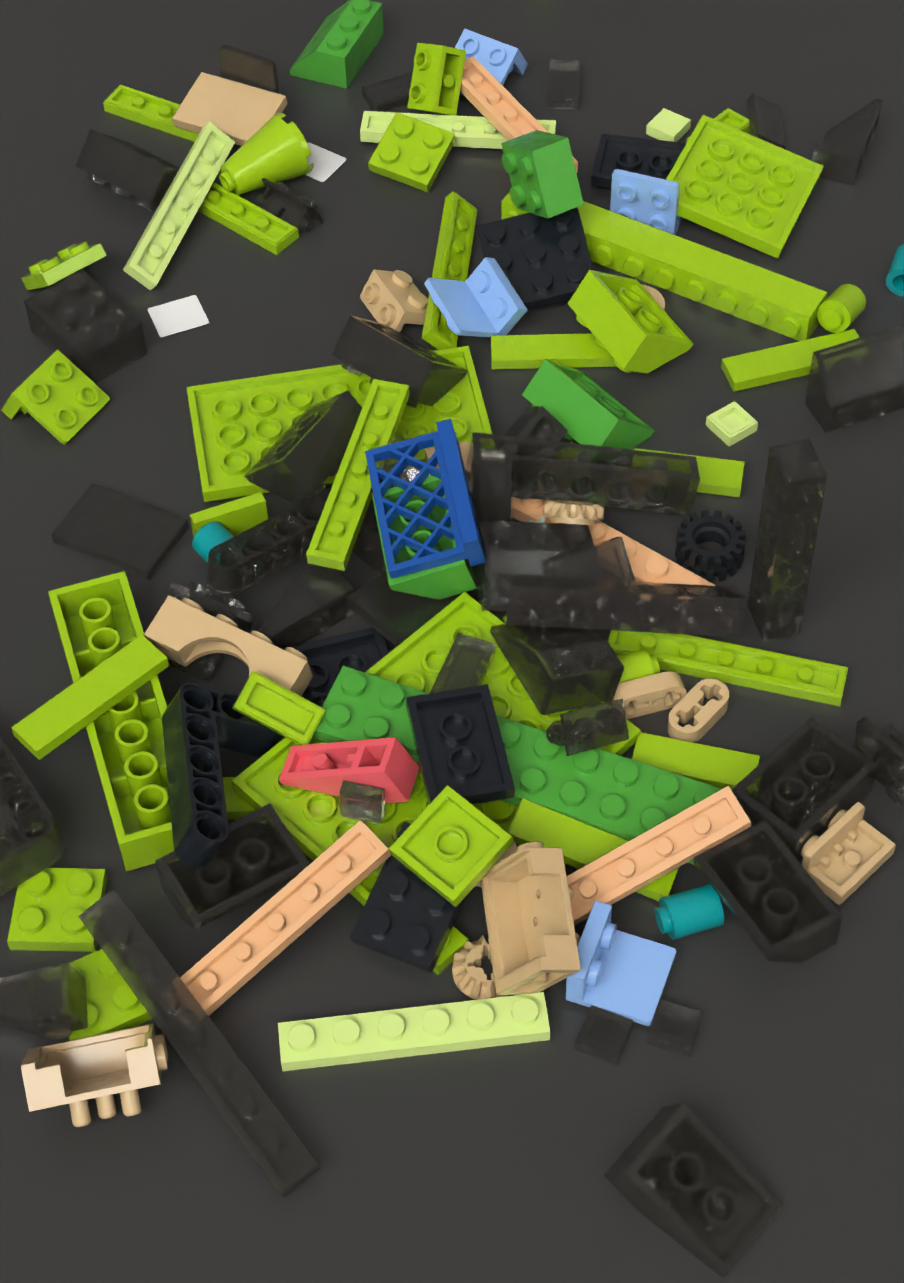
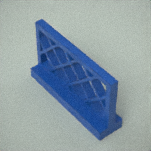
M451 419L437 422V432L365 451L388 572L391 579L464 559L469 560L470 566L486 562L461 449ZM432 446L435 447V452L427 463L414 458L419 450ZM388 458L399 460L389 473L377 468L376 462ZM407 465L420 470L411 483L399 478ZM429 475L442 480L433 493L420 487ZM392 485L405 490L395 503L383 498ZM413 495L427 500L417 513L405 508V505ZM435 505L448 510V513L440 523L426 518ZM398 514L411 520L402 533L389 528ZM420 525L433 530L424 544L410 538ZM442 535L455 540L456 548L442 552L433 549ZM404 545L418 551L411 560L396 564L395 557Z

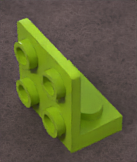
M57 349L10 395L1 411L11 420L21 411L25 415L29 413L60 443L66 445L109 402L110 397Z

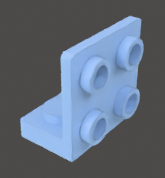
M465 28L455 48L466 50L465 59L473 56L502 86L508 74H511L513 71L523 75L528 66L527 61L518 48Z
M615 169L612 173L610 211L676 235L683 219L677 215L680 185L669 180Z
M485 257L466 281L428 278L424 282V285L431 294V300L439 307L447 320L449 329L456 335L488 338L494 335H507L527 312V308L495 258Z
M595 900L577 946L581 970L567 977L566 1000L650 1026L674 963L676 949L616 930L617 925L611 923L612 905Z

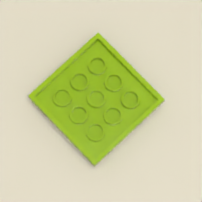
M702 115L666 180L677 182L680 185L678 216L778 259L824 166L706 115Z

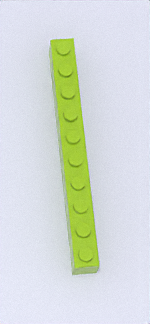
M510 192L501 201V220L529 213L517 209L511 199ZM583 201L584 205L578 207L592 262L798 341L809 339L819 325L817 311L827 298L826 291Z

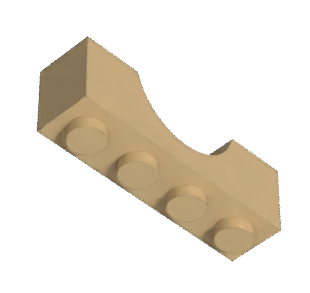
M168 595L144 634L145 638L167 656L168 659L185 667L196 659L208 654H229L241 659L249 667V676L252 671H255L299 696H302L313 677L306 656L291 647H286L283 650L273 645L267 636L253 630L251 633H247L239 629L238 625L230 618L218 614L216 617L204 612V609L199 604L188 598H183L180 601Z

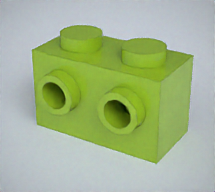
M417 43L407 108L431 113L456 115L466 50L443 45Z

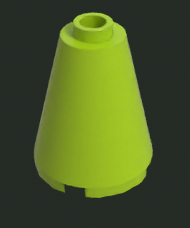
M277 113L272 116L221 165L219 180L227 192L232 191L237 195L306 175L313 170L314 163L308 165L307 157L312 155L310 148L297 125L293 121L287 124L282 119L287 115Z

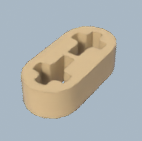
M668 671L620 683L609 692L608 699L613 709L626 719H631L673 708L687 692L680 675L676 672Z
M708 678L698 682L670 711L667 730L670 738L693 743L699 741L726 713L729 702L728 687L717 679ZM713 696H715V697L718 698V700H715V699L709 700V701L703 706L704 697L707 698V699H710V698H712ZM692 717H694L693 726L690 724H687L684 727L679 726V722L686 724Z

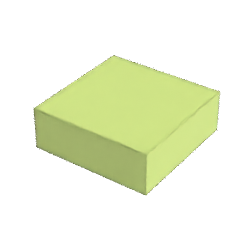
M663 108L646 125V134L658 140L678 142L690 130L691 119Z
M735 401L706 418V426L729 447L753 434L758 428V422Z

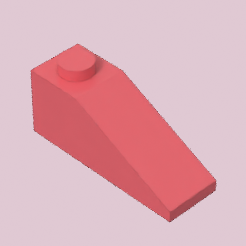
M396 737L296 745L290 748L279 781L283 785L371 804L408 802L419 766Z

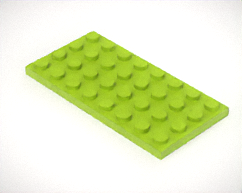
M469 346L186 387L204 502L249 496L259 492L263 494L334 483L373 379L409 385L410 396L392 444L437 432V422L451 419L459 443L469 441L474 461L496 458V445ZM425 449L419 450L414 458L425 462ZM394 458L386 459L382 470L389 473L399 460ZM407 465L403 472L414 471L419 469Z

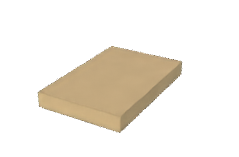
M201 72L174 114L172 121L175 127L200 133L202 128L208 122H211L234 140L236 145L242 146L272 116L282 113L288 103L284 95Z

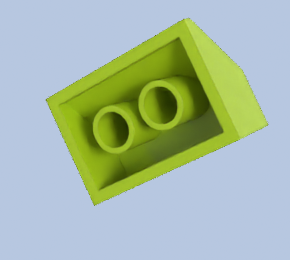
M589 270L567 303L576 313V320L593 333L595 342L607 350L614 358L613 363L615 366L626 373L634 371L648 374L687 352L693 346L691 340L636 279Z

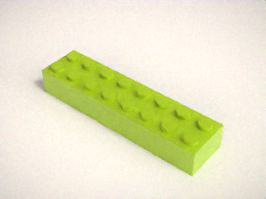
M125 571L48 591L73 683L140 635L144 636ZM157 675L86 726L126 872L177 857L173 844L162 715L167 705Z

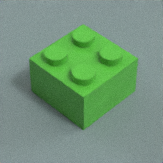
M535 130L501 143L504 153L502 155V164L505 171L509 174L512 185L510 196L517 209L544 218H551L584 205L568 137Z

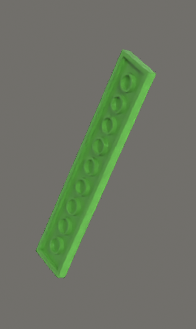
M342 666L322 706L326 711L312 738L332 743L396 737L418 764V773L422 774L406 708V697L429 693ZM496 715L515 787L513 798L500 801L518 807L523 798L630 841L722 790L721 788ZM713 848L687 863L706 869Z

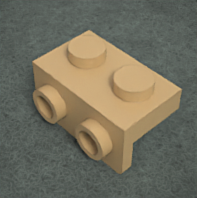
M373 269L363 288L360 299L387 336L396 339L405 323L424 325L428 298L418 290L412 282V277L401 270L392 272Z
M857 802L848 811L840 810L831 820L828 830L820 837L818 835L812 836L801 851L803 860L800 875L839 906L894 854L896 847L894 842L863 820L865 806L860 802Z

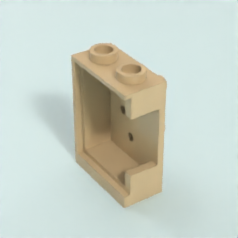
M541 842L522 844L509 857L500 858L495 866L480 880L497 995L539 993L581 970L577 947L580 936L575 933L571 909L574 893L567 884L562 848H544V844Z
M153 1023L28 1049L20 1066L29 1112L69 1104L73 1125L75 1127H82L91 1122L88 1099H96L99 1117L107 1119L117 1114L114 1094L119 1093L123 1114L125 1116L139 1114L141 1112L138 1089L159 1085L161 1082V1071L168 1069L167 1061H169L164 1034L156 1035Z

